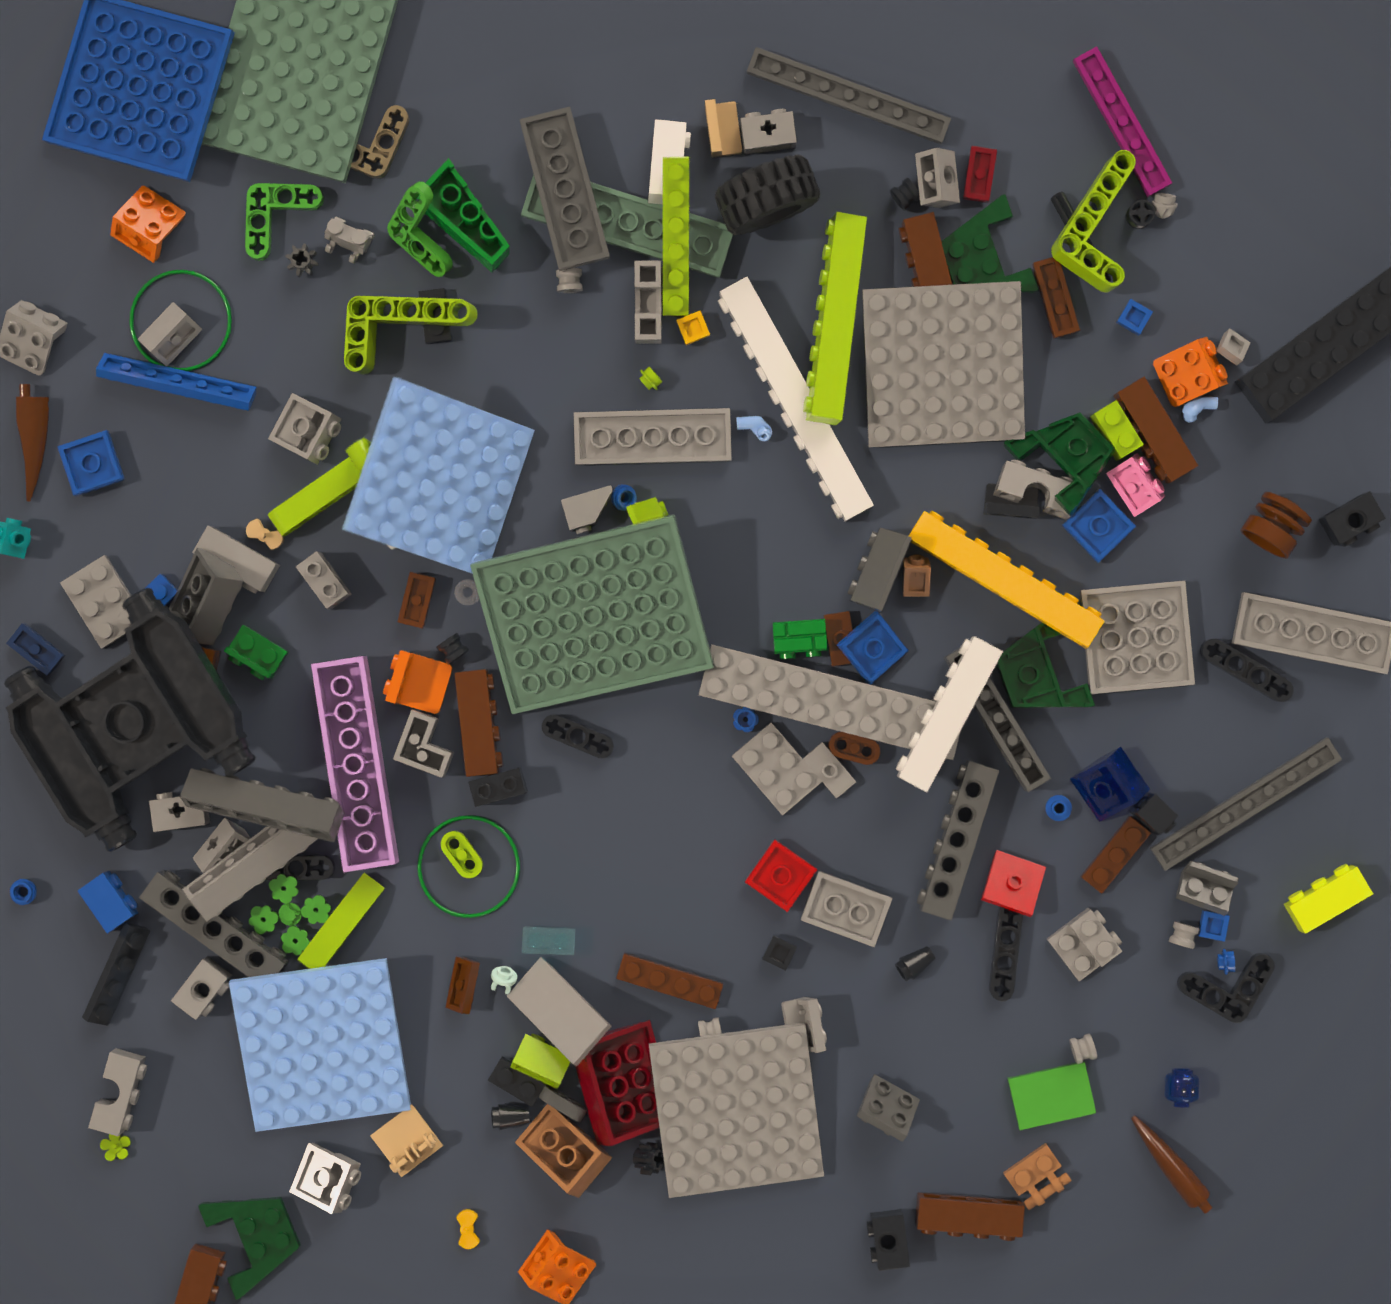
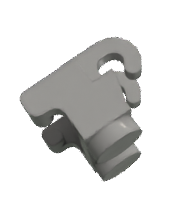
M339 217L331 218L325 230V239L330 240L331 238L330 244L326 245L325 252L331 254L335 246L339 245L354 252L353 255H350L349 262L355 264L360 254L363 255L364 252H367L374 233L366 229L361 230L345 224L346 220Z

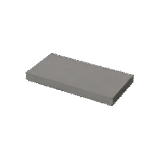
M542 957L537 960L507 995L522 1013L576 1066L612 1027Z

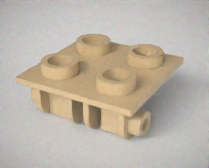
M413 1104L410 1105L411 1110L402 1111L370 1135L390 1161L389 1167L394 1173L398 1172L401 1177L443 1146Z

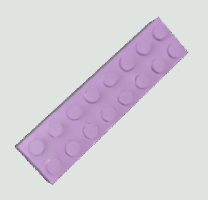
M367 656L311 664L332 799L339 802L345 813L337 833L343 872L397 864L399 857Z

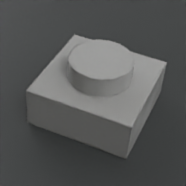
M1229 328L1224 332L1216 352L1237 366L1243 361L1250 342Z

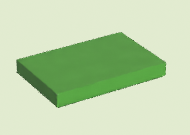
M1084 1061L1081 1064L1071 1063L1007 1078L1019 1130L1096 1113Z

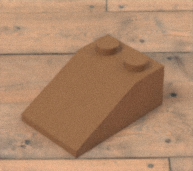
M548 1104L515 1142L567 1194L577 1198L583 1194L612 1159L600 1145H597L595 1140L562 1112Z

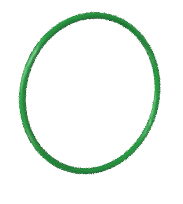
M189 270L164 272L149 280L140 289L133 301L129 318L133 341L140 353L152 364L165 366L147 355L136 338L133 325L136 304L145 289L162 277L172 274L197 276L207 281L218 291L224 301L228 316L225 338L219 349L209 359L192 367L174 368L183 371L199 369L214 360L228 341L232 324L229 303L218 285L200 273Z
M458 816L438 825L425 839L418 856V877L424 893L436 907L453 916L475 918L492 913L510 898L519 879L520 860L512 838L501 826L480 816ZM464 819L480 820L501 831L511 844L516 859L515 879L508 894L493 908L476 914L457 913L441 906L428 892L421 870L422 856L431 837L445 825Z

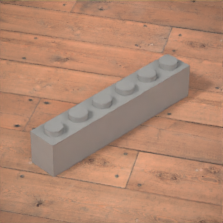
M267 826L183 888V891L203 918L209 921L211 918L220 915L223 909L231 903L240 900L255 885L264 882L271 873L284 867L298 853L304 852L318 838Z

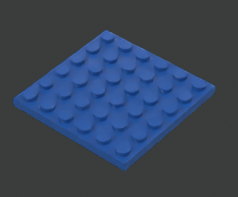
M84 0L42 140L46 143L190 182L235 32L231 29L123 0Z

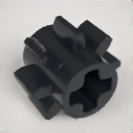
M647 1142L646 1144H639V1148L634 1151L633 1163L635 1168L641 1169L640 1174L651 1176L652 1173L658 1174L659 1170L663 1168V1150L657 1149L658 1143Z

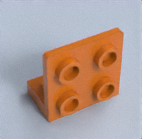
M141 186L113 216L110 235L154 263L160 257L162 241L183 220L186 212L148 187Z
M547 1229L518 1273L529 1288L561 1304H570L596 1267V1263L594 1260L566 1247L556 1233Z

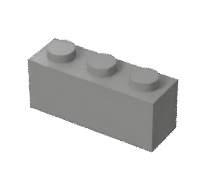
M209 525L192 552L195 553L197 548H202L234 566L244 582L242 587L255 594L258 590L261 592L267 590L280 567L276 562Z

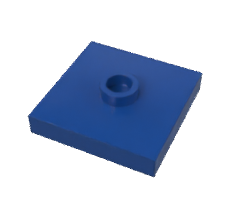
M108 430L57 446L73 496H79L125 480Z
M1101 489L1061 525L1097 563L1137 527Z
M874 611L837 644L869 685L909 651L877 611Z

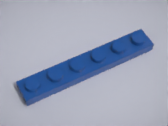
M104 353L96 368V377L249 411L256 396L255 386Z

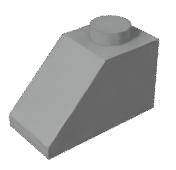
M611 485L561 500L571 532L576 530L577 534H582L592 530L591 526L597 523L613 492Z

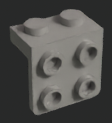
M21 300L6 311L0 333V357L36 375H42L46 369L53 341L66 331L68 323L59 319L55 314L47 313L37 308L34 304Z

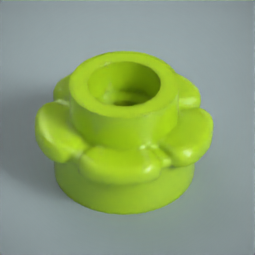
M650 366L644 371L641 369L642 376L639 378L648 390L652 387L658 390L657 387L662 383L659 376Z

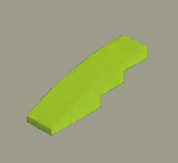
M363 873L297 960L308 969L325 967L385 888L366 873Z

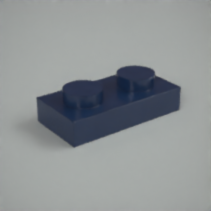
M25 623L19 626L6 643L47 676L51 675L66 656Z

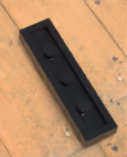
M127 922L124 923L82 1016L84 1020L108 1026L150 933L149 929Z

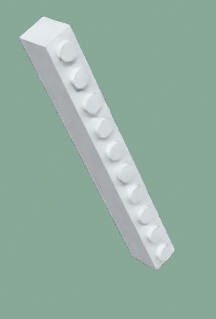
M748 277L721 290L719 295L721 299L718 300L722 311L724 314L729 312L733 322L730 325L737 337L742 335L746 343L743 348L750 360L754 358L759 367L755 370L762 382H768L771 388L768 391L770 398L775 405L780 404L784 413L781 414L785 425L787 428L793 427L796 433L793 439L799 450L805 449L809 456L806 462L812 473L817 472L822 481L818 484L825 496L830 494L835 503L831 507L838 519L843 518L846 522L873 507L874 505L830 425L806 421L807 412H803L805 397H809L810 389L806 386L802 374Z

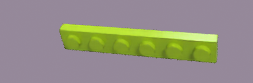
M663 156V316L689 315V157Z

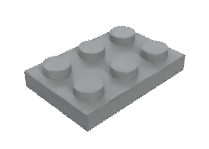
M103 555L60 582L101 649L108 647L127 635L124 629L130 626L131 623L128 620L129 615L127 611L122 608V604L131 594L106 555Z
M769 723L732 755L734 760L782 816L822 782L772 723Z
M818 870L801 921L875 947L892 897Z

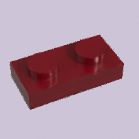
M971 146L963 199L989 202L997 149Z

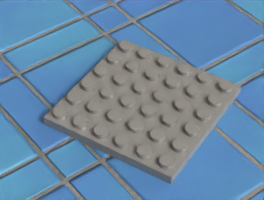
M1021 281L862 289L868 447L1025 439Z
M805 1022L649 1043L669 1198L824 1177Z

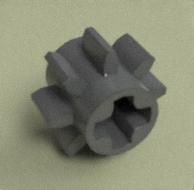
M305 243L302 245V248L298 249L293 245L291 255H285L291 261L287 268L290 271L296 268V275L298 277H301L302 272L312 275V267L319 266L313 260L317 252L312 250L308 253V246ZM304 255L307 262H302L300 266L297 259H302Z

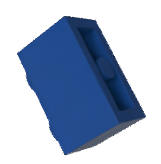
M110 871L103 872L77 890L107 934L116 930L138 914L136 901L131 895L125 894L121 888L123 884L120 878L115 873L111 874Z

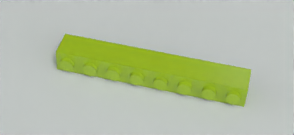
M836 212L826 223L825 235H829L828 245H824L822 260H826L825 269L821 270L819 277L822 293L818 295L816 301V310L819 311V318L815 320L813 326V336H816L815 346L812 345L809 357V360L813 361L812 371L808 372L806 386L810 387L809 397H805L803 412H807L806 421L837 425L843 418L867 217Z

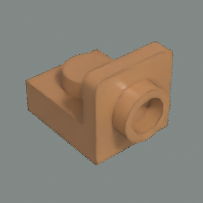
M921 555L904 557L903 597H929L931 576L929 558Z

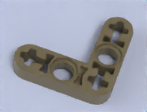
M394 105L387 109L370 149L357 144L356 149L359 151L360 157L356 162L351 163V169L376 179L382 178L387 174L409 124V115L403 107ZM398 112H401L400 115L403 121H397L394 129L399 132L396 135L393 131L385 129V127L392 128L394 121L391 115H397ZM385 135H389L394 139V144L389 149H384L380 146V139ZM365 154H369L366 157L368 161L376 163L377 160H380L383 168L373 172L372 166L364 163Z

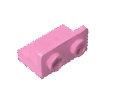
M1138 453L1106 473L1134 517L1165 497L1163 484L1159 479H1154L1149 471L1151 467L1148 461L1143 456L1140 457Z

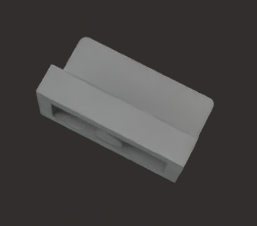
M173 302L144 331L138 340L167 367L199 334L202 328Z

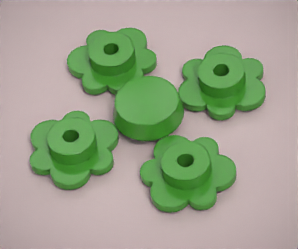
M279 874L277 879H272L269 882V888L273 891L272 898L275 900L280 899L284 905L281 906L278 914L271 911V907L268 905L253 907L249 924L254 926L257 934H264L266 931L272 932L275 929L274 924L280 919L283 924L290 926L287 933H283L281 936V940L284 942L282 949L286 953L293 952L298 956L305 950L310 940L307 938L308 933L306 930H300L294 925L301 920V916L308 918L311 924H315L317 921L325 923L329 918L328 912L331 910V906L325 903L326 900L322 895L307 898L304 902L305 906L302 908L295 903H290L292 898L299 892L296 888L297 879L294 876L286 877L285 874Z

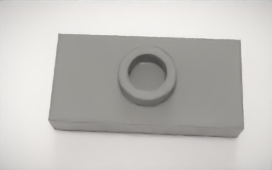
M823 742L803 758L836 799L856 782Z

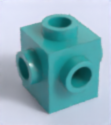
M6 518V522H0V554L25 559L26 550L31 541V528L21 526L22 521Z

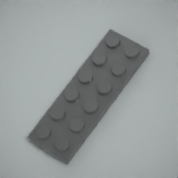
M566 107L519 119L559 271L610 259L571 108Z

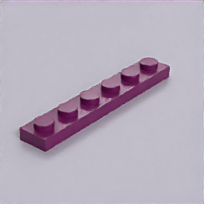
M1096 46L1076 57L1073 63L1121 150L1130 151L1134 155L1136 164L1133 172L1147 197L1172 184L1170 177L1098 47Z

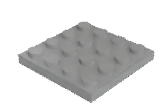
M1185 581L1080 590L1081 607L1085 609L1088 606L1094 608L1102 614L1100 618L1104 620L1093 641L1085 649L1088 685L1091 694L1195 685Z

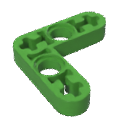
M416 182L404 194L388 223L387 230L390 237L431 274L441 277L452 269L453 262L447 252L417 227L432 202L433 192L426 183ZM420 194L421 200L417 202L415 199H417ZM406 207L413 211L414 218L408 215ZM401 223L405 224V225L402 227V229L400 230V228H401L400 224H401ZM416 241L423 245L424 252L419 250Z
M257 183L250 186L247 191L245 248L248 255L258 261L264 260L269 256L271 251L272 209L317 210L324 201L321 190L315 185ZM258 190H261L266 195V198H261V207L263 209L266 208V211L252 210V207L258 208V201L253 198V195L258 194ZM283 190L292 192V200L287 204L281 203L278 198ZM297 190H300L299 194L301 196H309L310 191H313L318 196V199H314L313 204H310L307 199H299L300 204H297ZM257 215H262L266 219L265 226L261 229H255L252 226V220ZM252 233L258 235L266 234L265 237L260 236V244L265 248L260 250L258 255L252 250V246L257 245V237L251 236Z

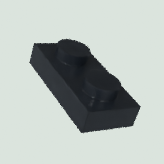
M445 288L418 291L419 298L446 299ZM437 306L434 309V318L440 316L442 312L441 306ZM423 325L426 344L452 341L450 326Z
M501 1057L488 1081L533 1107L546 1084L511 1068L512 1062Z

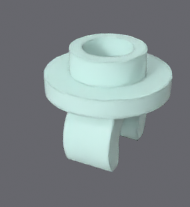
M508 966L494 968L491 974L493 980L491 989L495 991L499 984L505 986V994H509L512 985L517 981L516 972Z

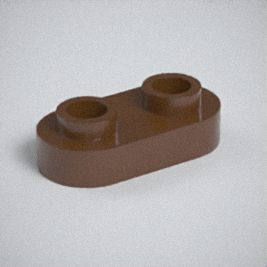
M837 732L829 740L830 752L842 759L870 765L875 763L880 756V747L872 739L845 732ZM839 740L846 742V747L843 750L837 748ZM866 746L871 748V754L867 757L862 754V749Z

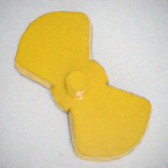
M465 1209L456 1216L461 1225V1236L458 1244L465 1249H473L480 1243V1239L474 1233V1223L478 1218V1214L473 1210Z

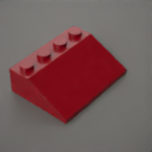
M650 1020L607 1031L577 1066L575 1065L597 1145L613 1146L660 1127L649 1043H656Z

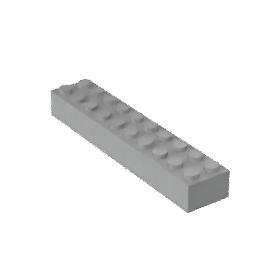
M712 644L710 652L714 667L705 670L699 691V696L911 749L908 745L914 733L920 734L924 726L921 720L927 709L933 710L936 701ZM960 732L946 756L947 759H954Z

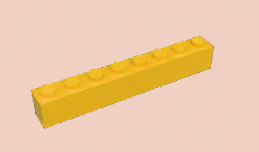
M925 511L923 512L909 535L912 538L911 543L1083 648L1087 649L1104 623V620L1100 618L1102 614L1090 606L1087 609L1077 604L1079 600L1069 593H1065L1064 596L1055 591L1056 586L1046 579L1040 582L1032 577L1034 572L1022 565L1017 568L1010 563L1012 559L999 551L997 554L989 551V545L982 540L975 538L973 541L966 537L967 532L955 524L952 527L943 523L944 518L936 512L931 511L929 514Z

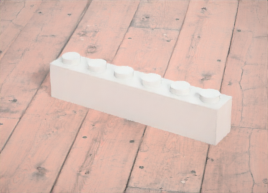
M975 636L971 637L970 641L965 639L958 652L962 654L957 664L953 662L946 674L949 677L945 687L940 686L933 698L937 701L933 710L927 709L921 720L924 726L920 734L914 733L908 745L911 747L908 756L905 757L903 755L896 766V770L899 771L898 777L926 792L928 791L1003 651Z

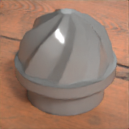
M1156 193L1155 199L1151 201L1155 207V214L1161 219L1173 215L1178 205L1175 202L1176 196L1167 193Z

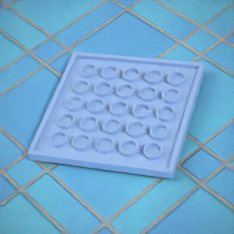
M393 377L343 530L472 573L470 566L472 563L491 559L535 430Z
M387 958L230 980L229 986L255 1132L411 1110Z

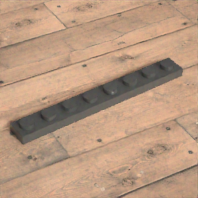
M758 47L755 48L747 69V74L940 145L943 143L951 121L950 117Z
M1325 737L1150 847V850L1162 869L1166 871L1340 762L1342 758L1330 739Z

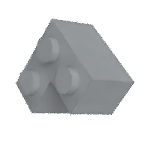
M411 710L393 760L441 778L445 777L454 752L430 743L439 718L417 710Z

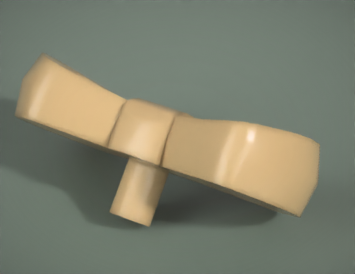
M260 519L252 520L246 527L248 538L259 539L265 542L271 550L278 549L283 544L284 537L281 536L278 530L270 531L264 528Z

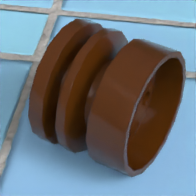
M1264 492L1261 497L1263 503H1257L1255 506L1256 510L1263 517L1250 515L1240 531L1247 539L1265 551L1287 559L1297 545L1296 540L1290 533L1302 536L1305 532L1303 527H1308L1312 519L1291 500L1271 492Z

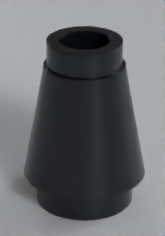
M926 946L900 957L895 966L905 981L914 980L935 960V956L930 948Z
M498 1104L497 1107H491L492 1128L503 1130L529 1123V1108Z

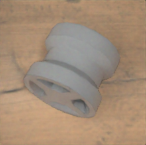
M582 269L556 270V277L559 278L557 292L577 293L583 291V285L580 283Z
M1174 921V933L1169 937V942L1194 949V938L1200 929Z
M719 1017L713 1018L710 1022L698 1021L700 1037L722 1034Z
M1090 1033L1085 1034L1081 1039H1069L1076 1064H1081L1088 1058L1091 1060L1097 1059L1096 1048Z

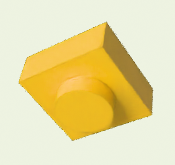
M701 311L676 320L685 345L710 336Z

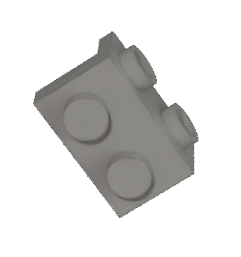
M802 997L782 1002L781 1006L785 1025L805 1022L809 1052L819 1053L826 1051L825 1043L827 1036L822 1028V1008L817 999Z

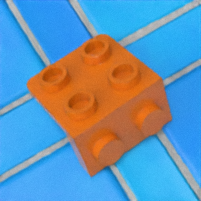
M1207 336L1163 355L1153 362V366L1173 407L1180 406L1228 384L1226 380L1228 377L1227 371L1222 364H1219L1216 357V347L1211 340H1208Z
M400 650L399 655H394L391 663V669L394 670L392 679H387L384 686L383 694L387 695L385 701L395 704L399 703L432 714L439 713L452 673V666L441 661Z

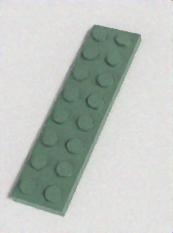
M533 174L521 216L547 224ZM590 182L606 243L663 261V204L648 203L647 199ZM689 213V269L720 279L733 234L727 230L725 224Z

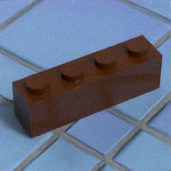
M934 212L903 219L902 227L898 228L901 242L906 243L908 253H905L908 269L913 268L915 278H911L912 287L952 285Z
M1145 376L1113 395L1144 445L1140 447L1147 459L1151 458L1156 466L1154 471L1160 481L1165 480L1166 484L1171 483L1198 466Z
M488 669L456 672L455 682L466 777L499 773V767H503L502 752H497L496 742L500 741L499 726H494L493 716L497 715L496 700H491L490 690L495 689L493 674H488Z
M917 1193L915 1224L917 1230H921L923 1234L935 1235L937 1231L947 1232V1235L961 1237L963 1233L973 1234V1237L988 1239L989 1235L999 1236L1001 1240L1014 1241L1015 1237L1022 1238L1025 1206L1020 1200Z
M196 1243L190 1250L174 1304H211V1301L215 1302L220 1289L219 1286H216L219 1276L223 1277L227 1266V1261H224L226 1252Z

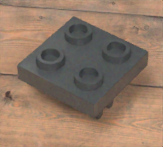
M874 1074L866 1089L857 1117L861 1118V1121L868 1122L884 1131V1134L891 1135L903 1142L908 1135L920 1099Z

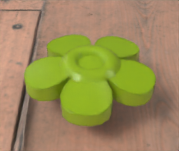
M109 1134L110 1140L103 1139L101 1141L100 1148L108 1150L104 1155L106 1160L114 1161L116 1155L119 1159H125L128 1156V1150L123 1148L131 1144L128 1136L121 1137L120 1135L118 1137Z

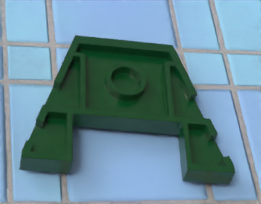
M1006 194L1001 195L941 241L952 285L1021 281V292L1034 293L1038 291L1031 268L1008 276L1004 275L988 229L990 225L1013 217Z
M1080 412L1050 423L1049 427L1041 430L1026 432L1025 439H1012L1004 442V447L1018 461H1022L1037 448L1041 447L1073 480L1072 483L1055 495V501L1069 516L1074 514L1115 452V447Z
M1042 622L1003 651L996 663L1011 708L1095 706L1087 683L1063 692L1061 691L1044 644V640L1061 634Z
M282 1197L257 1198L243 1201L227 1200L213 1203L203 1202L198 1205L206 1227L232 1218L252 1267L230 1275L227 1278L236 1300L244 1296L301 1246Z

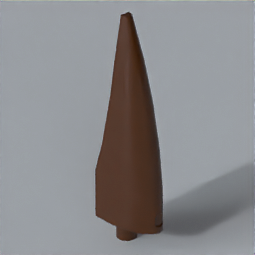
M19 384L20 397H16V420L25 460L26 501L30 502L38 481L45 452L49 420V397H30V384Z
M1134 1115L1131 1119L1174 1189L1190 1208L1199 1206L1204 1214L1212 1209V1206L1207 1201L1210 1195L1209 1190L1189 1166L1153 1130Z

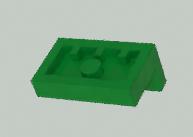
M246 625L241 626L230 646L224 650V652L229 654L228 660L238 666H242L243 663L252 668L250 673L261 680H264L265 677L273 678L288 654L287 650Z

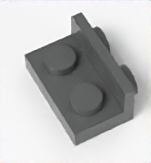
M1190 861L1181 872L1176 899L1225 916L1229 912L1233 889L1238 884L1239 878L1232 876L1226 871L1209 868L1203 863Z

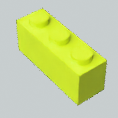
M1344 864L1333 871L1334 875L1327 879L1325 877L1319 878L1311 883L1312 888L1305 892L1302 890L1297 891L1288 897L1289 901L1284 906L1300 932L1305 934L1373 895L1358 867Z

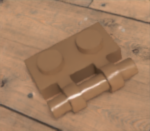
M1046 1143L1003 1172L1019 1196L1027 1190L1031 1194V1197L1023 1202L1028 1210L1037 1205L1040 1207L1046 1203L1045 1199L1055 1192L1060 1193L1065 1189L1064 1186L1072 1181L1066 1172L1060 1177H1056L1054 1171L1062 1166ZM1047 1177L1051 1183L1037 1191L1034 1185Z

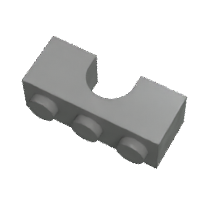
M635 261L636 344H662L661 261Z
M1011 460V462L1006 461L1002 466L993 495L1019 503L1025 489L1035 487L1045 497V505L1042 512L1068 520L1070 516L1055 501V495L1072 483L1073 480L1063 476L1057 478L1051 476V473L1045 469L1036 468L1034 470L1026 467V464L1021 461Z
M117 1048L109 1053L103 1078L113 1080L118 1085L120 1090L119 1098L115 1101L103 1098L95 1103L88 1128L118 1137L125 1130H129L133 1120V1115H130L132 1105H136L140 1095V1090L137 1089L139 1080L144 1079L147 1065L144 1064L146 1056Z

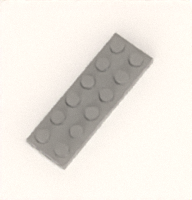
M730 408L574 412L575 465L731 461Z
M1242 592L1232 644L1380 674H1388L1391 660V622Z

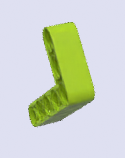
M1127 150L1118 151L1106 162L1051 248L1052 256L1056 261L1101 292H1110L1123 282L1125 273L1119 264L1086 241L1135 167V157ZM1116 161H1120L1123 164L1124 169H1120L1117 166ZM1103 181L1108 182L1111 190L1103 186ZM1089 202L1096 204L1097 211L1090 207ZM1076 222L1082 224L1084 232L1077 229ZM1062 243H1065L1070 247L1071 253H1068L1063 249ZM1084 258L1091 261L1092 268L1085 265ZM1105 273L1112 276L1113 283L1106 279Z
M355 296L350 299L347 305L344 364L350 371L362 375L368 374L373 370L375 365L377 323L470 326L477 319V309L474 305L462 299ZM365 303L366 311L363 315H359V307ZM390 304L391 312L389 315L384 316L383 310L386 305ZM412 305H415L416 313L414 316L409 317L408 310ZM437 306H441L442 312L440 316L434 318V309ZM466 306V316L459 319L458 312L460 308ZM364 329L365 336L363 340L358 342L357 334L360 330ZM362 355L363 364L357 368L356 359Z
M363 438L351 445L346 450L349 456L346 460L268 513L267 516L282 537L295 531L357 487L371 445L369 440Z

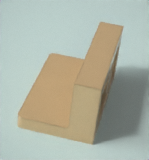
M715 99L705 100L712 158L741 154L742 144L736 103L716 104Z

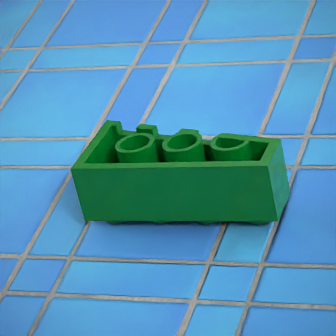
M448 158L426 182L433 192V199L425 214L493 273L510 255V246ZM419 194L418 198L415 199L417 202H418L419 200H421V199H420V194Z

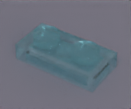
M523 926L522 953L574 955L576 928Z

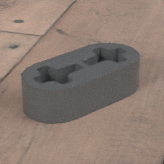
M545 1085L539 1095L542 1101L578 1122L583 1120L588 1111L583 1105L549 1085Z

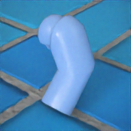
M1199 396L1188 401L1183 407L1182 418L1184 421L1191 423L1196 421L1197 415L1203 409L1217 410L1218 397Z
M736 417L737 430L751 429L758 439L764 442L771 438L772 429L762 417Z

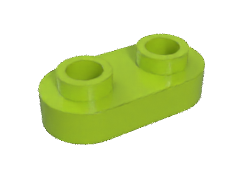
M450 831L443 836L441 849L457 872L464 878H474L480 874L483 869V860L466 836L459 831ZM452 839L459 841L458 848L451 847L450 841ZM467 860L474 861L475 867L473 869L466 867Z

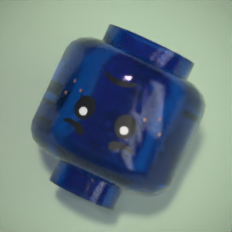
M1172 1069V1073H1168L1165 1076V1098L1174 1102V1107L1188 1108L1190 1103L1196 1102L1199 1099V1077L1193 1074L1191 1069Z

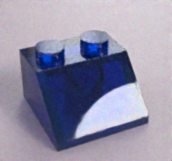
M1122 747L1102 756L1070 778L1099 822L1134 805L1150 791V788Z

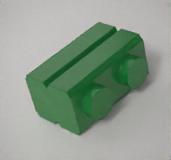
M825 619L772 623L774 654H780V659L796 658L795 653L806 652V657L822 656L821 651L827 650Z

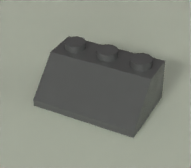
M881 527L878 529V532L872 531L867 546L871 547L867 557L862 556L857 570L861 571L858 581L853 579L847 594L851 595L849 601L873 611L881 612L912 539L911 537Z
M197 548L169 610L186 621L199 644L214 645L217 636L222 631V625L227 615L231 612L237 593L242 588L243 580L234 566L202 548Z

